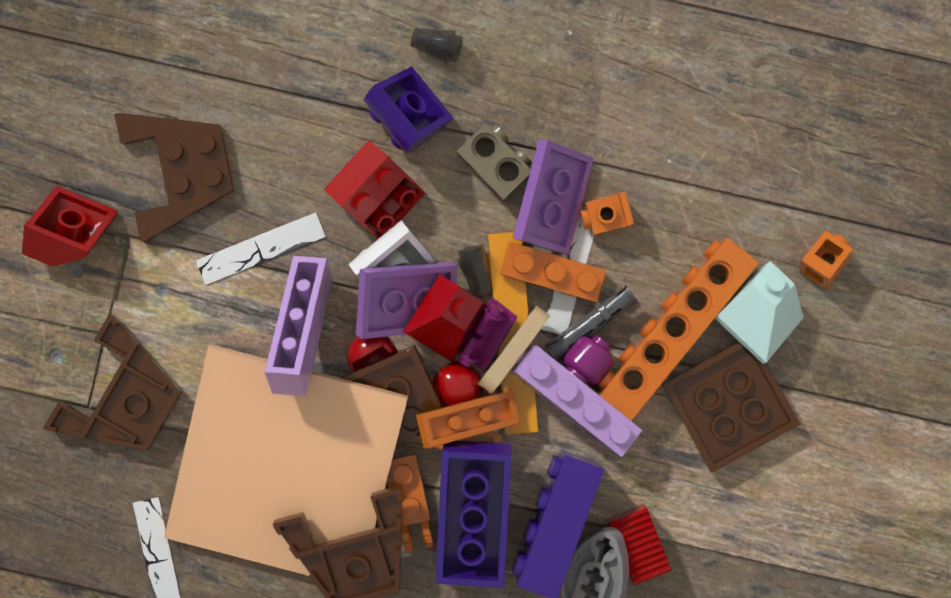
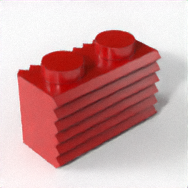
M644 504L607 518L609 526L619 530L624 537L629 559V578L634 586L672 571L649 511Z

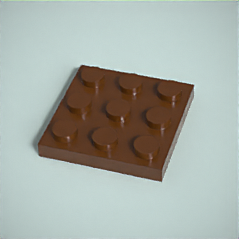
M739 341L662 383L664 390L711 473L800 425L767 363L762 364Z

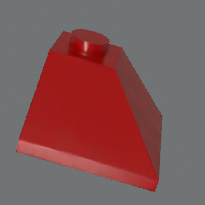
M56 185L24 225L22 254L52 267L87 257L114 221L118 211Z
M439 274L403 332L449 361L454 362L487 304Z

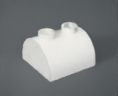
M401 220L371 246L363 250L359 256L349 263V266L359 278L360 269L437 262Z

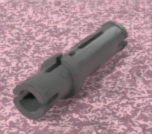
M624 285L602 303L598 301L594 305L595 308L563 331L558 337L545 344V347L554 359L559 362L565 357L578 338L582 336L590 338L606 325L611 326L615 323L614 319L638 302L629 288Z

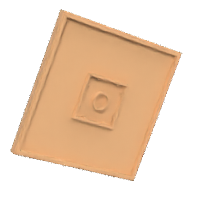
M210 344L207 348L164 538L309 576V571L300 559H296L289 550L290 546L281 534L278 535L275 531L273 522L276 519L304 512L314 544L374 529L377 516L370 496L373 492L384 490L386 487L409 396L315 371L311 373L306 397L272 394L265 375L268 359Z

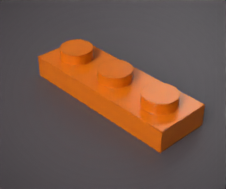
M509 242L500 275L597 303L606 270Z
M513 390L416 414L424 448H432L520 423Z

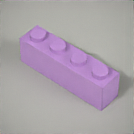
M293 256L265 368V375L272 394L305 397L307 395L332 285L327 258Z
M529 345L509 371L616 456L622 457L642 432V429L537 345Z

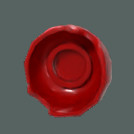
M357 336L348 345L345 358L350 370L354 371L398 351L389 336L361 339Z
M459 361L443 365L433 379L434 387L444 407L480 398L483 388L478 385L481 380L479 371L472 365L471 367H466Z

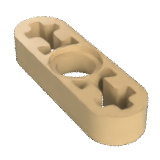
M536 305L481 378L478 385L492 394L546 323L550 315Z

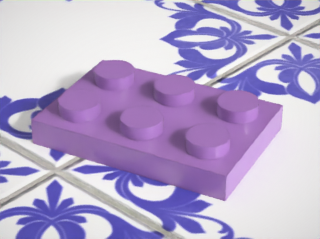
M538 140L513 239L569 255L594 160L593 157L549 140Z
M453 262L360 269L356 335L361 339L406 335L403 330L439 274L456 284L458 265Z

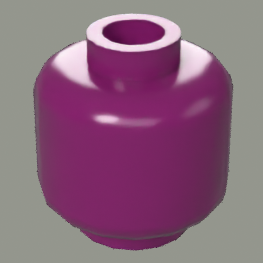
M597 335L593 339L584 336L578 338L563 359L566 369L584 384L597 385L614 363L612 355L608 352L611 346Z

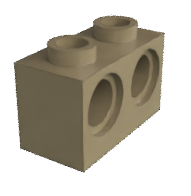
M485 123L456 152L457 156L504 202L529 178L531 171L529 166L532 162L520 149L514 152L506 144L509 138L498 126L495 125L490 128ZM487 140L493 143L495 151L491 156L482 157L477 154L475 148L480 141ZM505 164L514 165L518 170V177L513 181H505L500 177L499 169Z

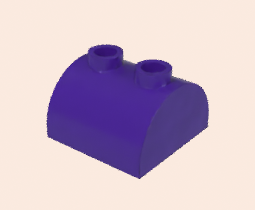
M412 66L375 84L363 99L370 108L369 112L372 119L379 124H383L391 134L392 144L396 148L404 150L406 154L423 145L453 119L452 115Z

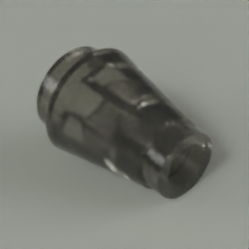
M415 28L411 38V47L446 64L449 61L456 62L458 60L463 44V37L456 35V32L452 30Z
M484 244L459 250L457 262L472 290L473 296L491 292L489 251H485Z

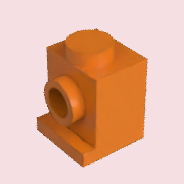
M626 191L585 202V210L580 211L584 230L590 229L592 236L634 225ZM603 208H608L612 211V218L610 220H603L601 218L600 211Z
M825 230L801 260L799 272L825 290H828L832 282L850 261L854 248L850 246L849 241L839 234L832 235ZM823 258H830L834 263L831 265L823 260Z

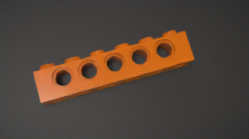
M728 237L720 242L715 239L702 254L706 259L701 266L697 268L694 265L681 280L685 285L678 294L672 292L660 306L664 310L657 320L649 319L639 332L643 336L635 347L629 344L618 358L622 362L614 373L608 370L597 384L600 388L597 394L630 421L638 414L759 264L758 261ZM714 265L721 267L724 271V280L719 285L714 284L709 278V270ZM693 291L700 293L704 300L703 306L697 311L692 310L687 302L688 296ZM673 317L678 318L683 326L682 332L676 337L670 336L666 330L667 322ZM655 343L661 348L662 355L657 362L650 363L645 358V350L650 344ZM630 370H636L641 377L640 384L634 389H628L623 382L624 375Z

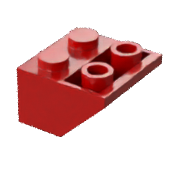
M369 140L324 188V191L377 239L400 222L425 194L388 155Z

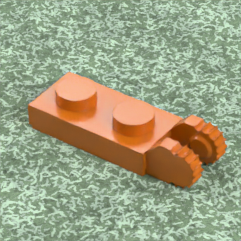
M415 453L394 458L387 482L389 488L401 485L403 489L402 539L406 553L414 551V541L409 525L420 522L423 532L422 538L426 548L434 547L429 523L431 516L417 455Z

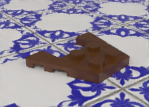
M125 113L114 114L121 144L126 145L155 138L169 204L135 212L141 242L152 240L161 232L176 226L185 218L200 212L235 191L221 125Z
M109 314L94 341L124 358L91 417L61 401L57 403L43 429L50 432H60L75 437L104 441L105 443L148 451L183 391L123 323L113 314Z
M401 485L371 494L370 498L380 526L374 529L314 544L304 512L276 519L273 522L275 531L278 535L281 534L289 544V550L296 559H300L309 571V577L325 598H381L399 593L401 588L403 496Z

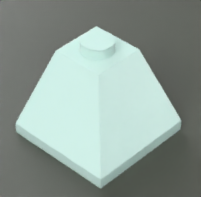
M771 261L752 273L715 317L762 364L767 363L804 318L795 284Z

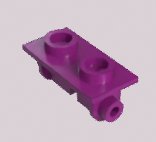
M492 297L465 345L459 352L461 356L459 362L466 367H471L472 364H475L483 372H486L518 316Z

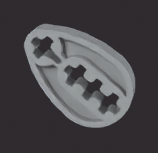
M604 527L584 541L574 552L560 590L562 598H585L591 591V587L588 584L595 579L596 572L593 569L596 567L600 569L599 575L602 578L596 582L594 589L597 593L591 598H625L629 579V559L624 537L619 530L613 527ZM608 538L610 539L609 545L613 548L604 556L606 543L603 540Z

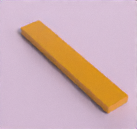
M514 232L488 234L493 298L518 316L500 346L498 356L528 317L526 283L500 275L508 243L513 242L522 245V241L513 239ZM508 372L500 383L501 392L513 390L520 423L504 427L505 435L538 432L535 392L511 372Z

